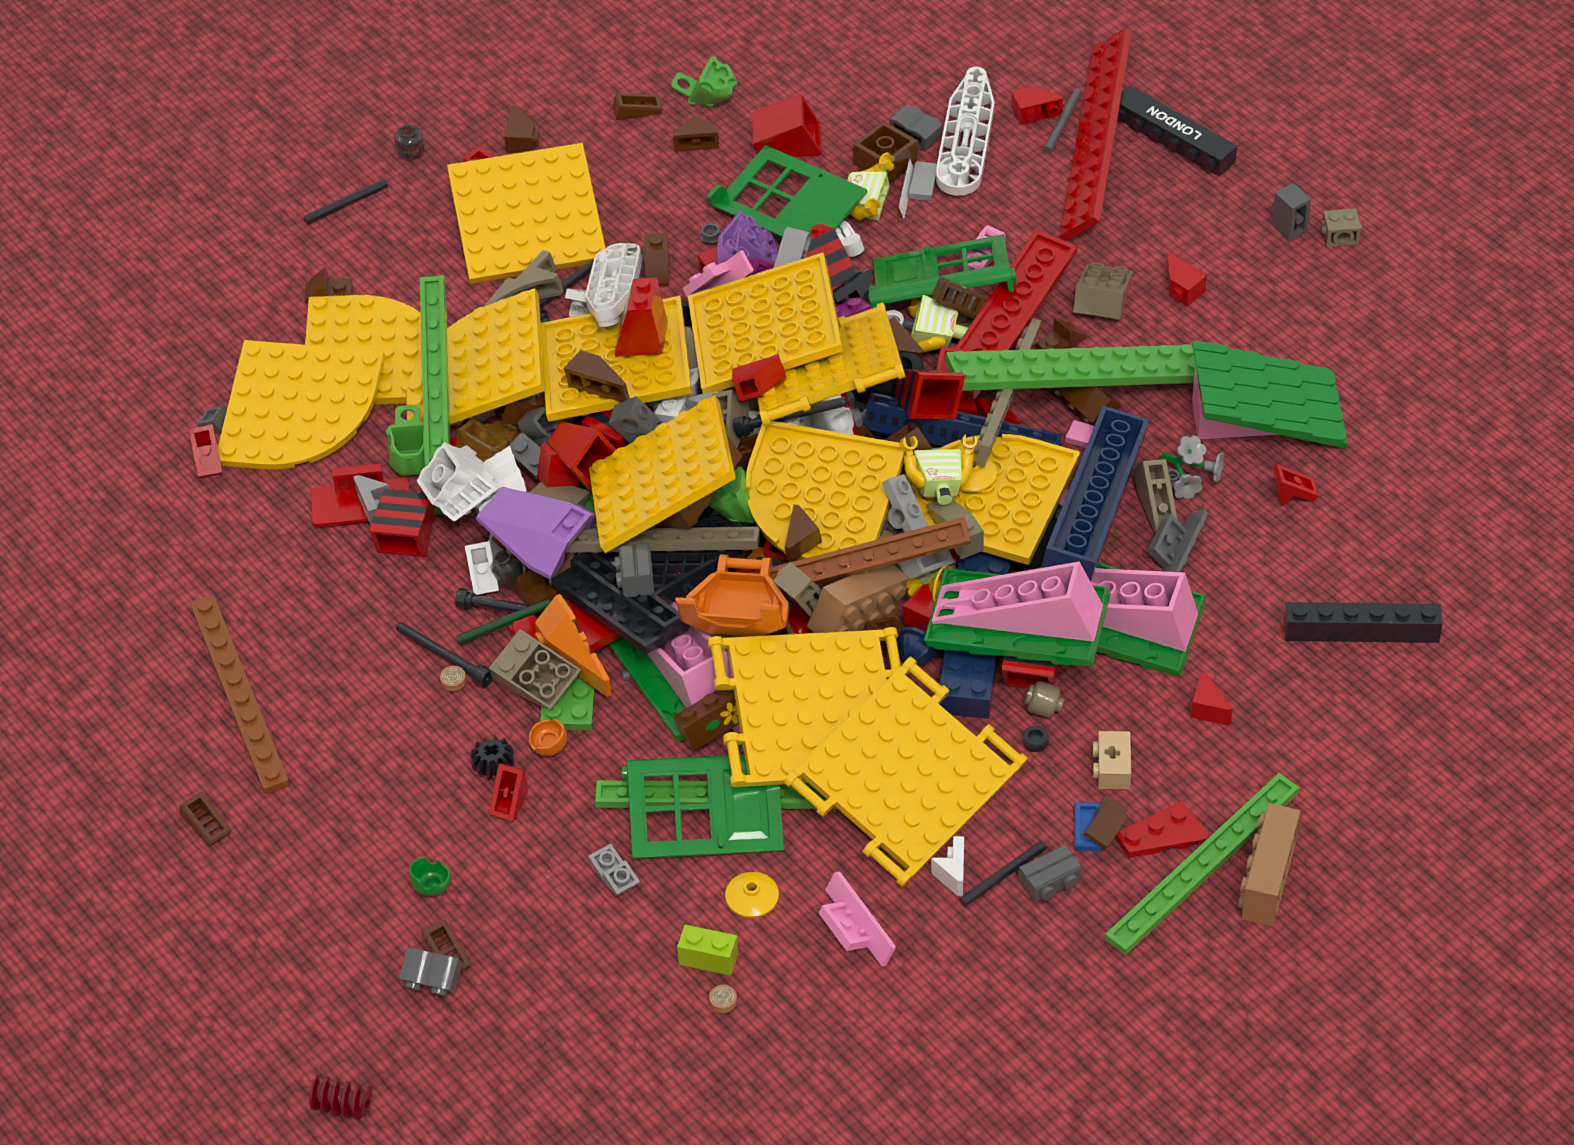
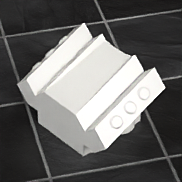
M444 442L436 450L428 466L422 469L417 483L430 502L439 507L446 516L455 522L463 515L469 514L474 507L477 508L481 505L482 501L489 499L501 487L493 481L495 478L488 473L484 467V462L475 456L477 453L467 445L458 448Z
M510 446L484 461V467L495 478L493 481L500 487L527 492ZM499 489L496 492H494L489 499L482 501L481 505H479L477 508L475 507L477 515L493 498V496L499 491Z

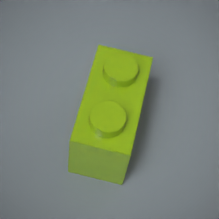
M684 925L677 946L679 965L730 976L739 954L737 935L690 925Z

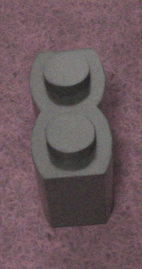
M905 105L890 119L891 126L917 140V147L921 151L927 150L942 136V124L935 117L924 115L919 108L912 105Z
M544 407L527 411L518 422L520 431L540 448L545 442L554 451L547 441L558 426L557 420L548 422L546 408Z
M407 947L399 980L404 982L405 987L408 989L420 991L421 987L431 988L430 993L446 997L447 993L455 994L463 962L458 958Z

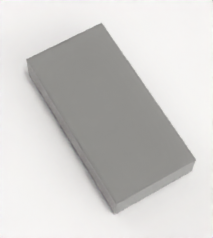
M915 162L909 189V199L932 201L937 163Z

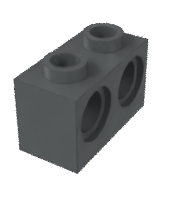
M637 396L615 405L609 424L630 444L637 437L650 433L658 425L664 423Z

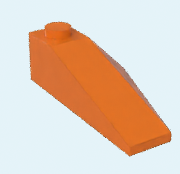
M561 594L554 597L535 621L536 633L534 638L580 668L582 671L578 677L608 697L611 695L610 679L594 652L591 653L584 632L578 633L574 623L576 617Z

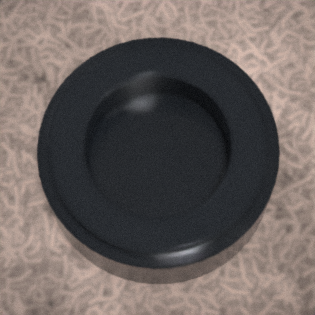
M1031 726L1023 732L1022 743L1028 751L1041 752L1047 748L1049 735L1044 728Z

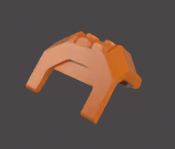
M720 554L716 572L704 579L686 598H675L681 621L709 633L710 636H763L786 627L790 607L788 601L770 577L772 559L765 557L762 560L729 558L728 555ZM728 568L761 571L760 574L728 572Z

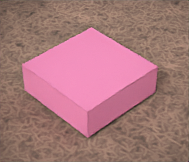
M1073 420L1065 437V443L1086 448L1094 426Z

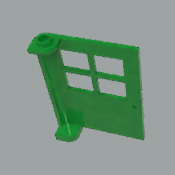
M765 145L727 190L724 186L717 185L710 190L706 197L710 206L734 217L741 211L746 216H751L762 229H767L770 233L782 238L786 227L808 232L814 225L825 224L836 230L868 191L866 188ZM768 161L785 168V171L772 186L754 179ZM791 171L808 178V181L795 196L777 189ZM749 183L766 190V193L752 209L735 201ZM772 193L790 201L775 219L758 212L759 208Z
M1002 234L933 248L925 245L922 250L874 258L875 285L869 287L871 308H875L877 304L882 302L886 304L918 298L923 295H932L940 277L938 269L961 264L964 265L963 272L941 275V277L968 288L1007 281L1009 292L1014 291L1013 282H1017L1015 268H1010L1005 237ZM992 246V254L967 258V251ZM962 252L963 259L937 264V256ZM994 258L995 266L969 270L968 263Z
M740 754L742 774L748 775L745 755ZM729 755L627 760V765H622L623 781H628L632 859L784 852L780 786L732 787L730 783L732 773ZM707 774L709 803L680 805L678 776ZM673 776L675 805L646 806L644 777ZM709 810L711 839L682 840L680 811ZM675 811L677 841L647 842L646 813Z

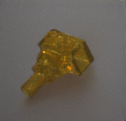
M471 419L457 430L456 447L462 448L467 445L477 453L475 456L484 462L492 458L496 453L504 450L518 437L517 432L520 429L518 425L501 423V421L483 425L477 420Z

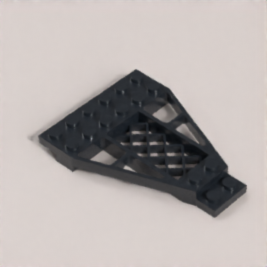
M718 514L699 521L691 528L757 527L756 523L732 522ZM760 531V539H761L762 537H764V535H763V534L761 533V531ZM685 550V552L650 551L652 572L663 573V575H653V583L661 584V586H654L653 595L641 596L638 594V596L627 598L623 594V588L617 587L616 573L619 572H616V566L610 563L615 561V557H620V554L618 552H582L570 559L571 568L551 578L552 587L644 654H648L686 632L691 626L682 622L679 611L669 604L675 601L676 597L687 596L710 574L716 572L720 554L728 555L729 558L747 559L752 550H715L716 552H708V550H701L703 552H690L691 550ZM728 568V572H736L738 568ZM668 573H681V574L668 575Z

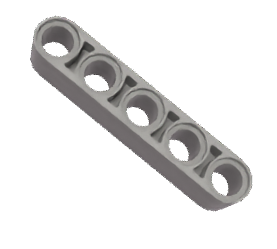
M786 227L774 268L806 258L811 241V232Z

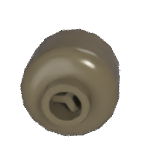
M1037 681L1034 685H1029L1024 704H1027L1029 712L1050 718L1055 711H1061L1064 698L1060 697L1061 691L1059 687Z

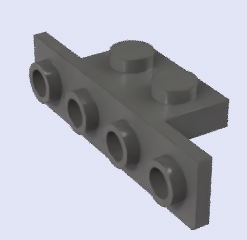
M1206 509L1188 514L1183 525L1171 513L1164 515L1147 550L1163 567L1162 572L1181 571L1183 565L1188 560L1191 548L1197 541L1196 538L1199 531L1205 524L1204 521L1208 514Z

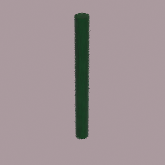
M550 598L459 634L456 636L457 641L462 645L511 625L515 621L543 612L551 600Z

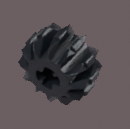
M495 735L492 740H488L484 737L483 743L476 742L475 748L471 749L472 768L474 771H477L479 777L487 775L490 781L493 776L497 775L500 763L514 766L513 747L508 745L505 738L498 740Z

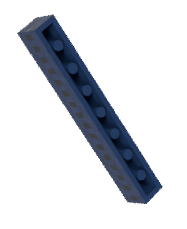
M870 392L863 425L872 433L893 434L912 421L920 429L928 443L943 447L961 440L964 435H966V438L980 435L982 427L985 426L986 417L958 411L956 419H910L897 398ZM1004 421L997 436L1002 437V434L1019 435L1058 446L1061 445L1062 434Z

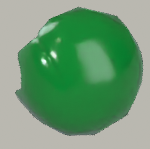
M421 857L413 861L409 867L411 886L418 894L424 896L440 895L447 890L451 883L450 870L440 860L436 863H431L426 857Z

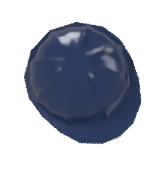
M906 627L899 632L897 646L905 661L912 657L917 661V665H922L935 658L939 653V649L927 646L924 641L926 632L920 629Z

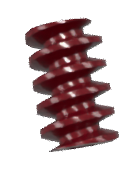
M319 1074L315 1077L309 1092L311 1109L319 1110L321 1108L322 1112L328 1113L331 1111L334 1115L342 1113L344 1117L349 1118L353 1116L355 1120L362 1119L367 1113L372 1099L371 1086L367 1087L365 1093H362V1085L359 1083L354 1091L351 1090L350 1081H347L345 1086L341 1088V1080L336 1079L333 1086H331L330 1077L326 1076L323 1083H320Z

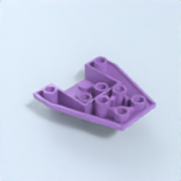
M741 211L735 215L718 236V264L726 262L741 250H743L748 260L758 257L764 261H776L778 249L773 235L767 229H762L757 225L751 216H746Z
M501 487L476 516V520L525 566L548 579H551L563 565L565 551L581 531L592 529L597 523L596 514L581 505L507 487Z

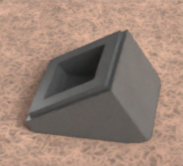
M218 406L206 409L197 427L213 424L215 433L221 434L227 408L225 406Z

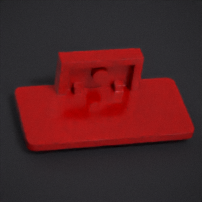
M381 463L332 469L334 485L311 489L313 526L324 527L369 522L356 493L353 476L359 475L388 484L390 489L401 488L405 491H410L409 480L406 477L384 479Z

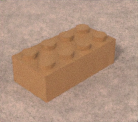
M891 564L869 570L867 573L853 574L827 585L821 591L807 627L814 633L862 631L865 629V623L868 620L894 617L898 611L899 601L906 593L905 587L909 577L895 565Z
M1269 803L1267 812H1261L1258 823L1259 831L1254 836L1252 855H1249L1246 867L1247 874L1246 877H1243L1240 888L1241 896L1238 908L1243 909L1242 920L1274 927L1297 841L1301 810Z

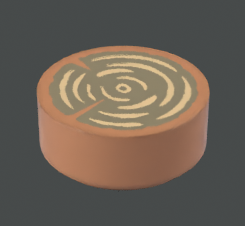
M449 666L443 669L440 673L442 687L447 691L462 689L466 684L465 671L458 666Z
M728 985L714 987L709 994L710 1006L718 1013L732 1011L737 1004L735 990Z

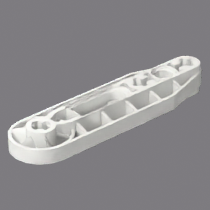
M972 67L967 70L966 76L949 100L936 167V183L942 191L955 196L974 192L979 188L982 181L994 115V99L986 71L981 67ZM956 101L961 103L960 105H954ZM990 104L991 109L985 108L983 105ZM950 116L958 118L957 120L949 121ZM983 120H989L988 125L980 122ZM947 131L955 134L954 136L946 137ZM963 132V140H962V143H961V147H958V146H959V141H960V136H961V133ZM970 133H972L970 148H968V139ZM986 135L985 141L978 139V136ZM944 147L952 149L950 152L943 153ZM983 151V156L976 155L975 152ZM972 169L976 171V175H970ZM973 178L974 181L969 184V179Z
M617 243L608 246L595 255L585 299L587 307L598 321L599 326H611L620 320L632 280L639 279L643 260L639 245Z

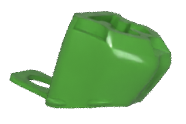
M714 56L709 59L698 81L678 72L671 83V87L689 97V104L710 107L718 105L731 97L732 90L737 86V79L728 64L720 63ZM678 80H686L689 83V88H681L678 85Z
M418 405L398 406L395 409V424L388 426L386 429L389 465L402 477L409 475L420 476L422 469L425 467L424 422H420V407ZM404 411L415 413L412 419L404 420L401 418V414Z
M738 467L734 471L736 479L719 489L711 499L709 506L732 522L755 523L748 505L750 496L749 489L746 487V472L742 467Z

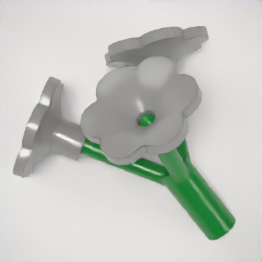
M1184 436L1180 439V445L1177 447L1178 456L1167 452H1162L1160 455V460L1166 459L1167 463L1175 465L1180 474L1179 481H1176L1173 485L1174 495L1177 498L1184 497L1185 499H1190L1203 488L1200 476L1184 474L1181 467L1182 464L1202 467L1206 471H1212L1214 474L1213 481L1215 483L1220 481L1224 466V453L1218 454L1215 462H1202L1203 455L1206 453V447L1201 444L1197 436Z

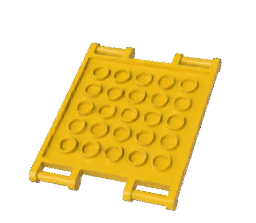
M883 302L867 311L846 318L845 316L838 318L844 352L785 370L787 378L765 394L757 396L759 413L764 426L771 424V421L801 410L804 412L811 410L810 404L856 388L858 393L866 391L865 388L897 377L898 379L906 377Z
M889 627L883 630L732 638L710 637L707 643L708 648L712 651L716 675L714 680L715 689L734 690L741 734L730 732L723 735L724 745H727L732 773L730 777L731 786L748 787L784 784L783 781L786 776L795 770L901 667L896 642L898 637L897 629ZM880 641H886L891 666L890 670H885ZM722 649H727L732 678L726 677ZM738 745H743L748 775L742 774ZM799 778L803 783H808L804 778Z
M909 657L884 684L795 770L791 771L783 781L784 784L788 787L792 786L816 807L817 813L822 817L835 806L873 840L867 844L862 853L876 860L897 879L896 883L901 887H904L1028 760L1026 755L1023 753L1019 754L998 736L990 724L976 737L941 707L939 703L948 695L950 690L945 685L941 686L923 671L912 657ZM910 672L935 695L931 698L906 675ZM986 740L990 741L1013 763L1009 766L986 746L984 742ZM800 777L804 778L811 786H813V787H814L819 793H821L827 800L824 801L823 799H821L814 791H812V790H811L806 784H804L799 778H800ZM881 846L907 870L903 871L878 848Z

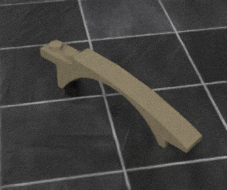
M543 250L516 279L508 277L484 307L534 288L539 294V299L560 296L564 290L558 274L554 273L556 267L551 253Z

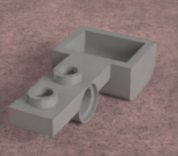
M905 474L882 482L893 506L888 512V520L894 528H903L904 532L928 526ZM949 550L899 562L902 571L909 578H916L939 570L943 566H950L955 563Z

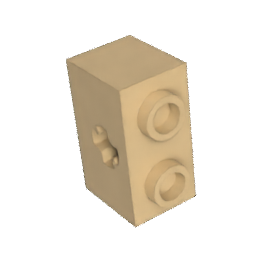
M1099 731L1098 742H1093V757H1098V763H1093V778L1098 779V789L1130 790V732Z

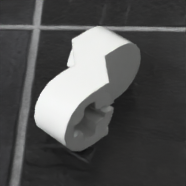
M843 221L836 229L848 257L859 255L864 250L861 237L854 232L848 222Z

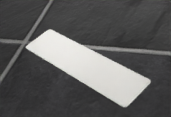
M910 159L899 203L903 219L906 213L909 189L914 171Z

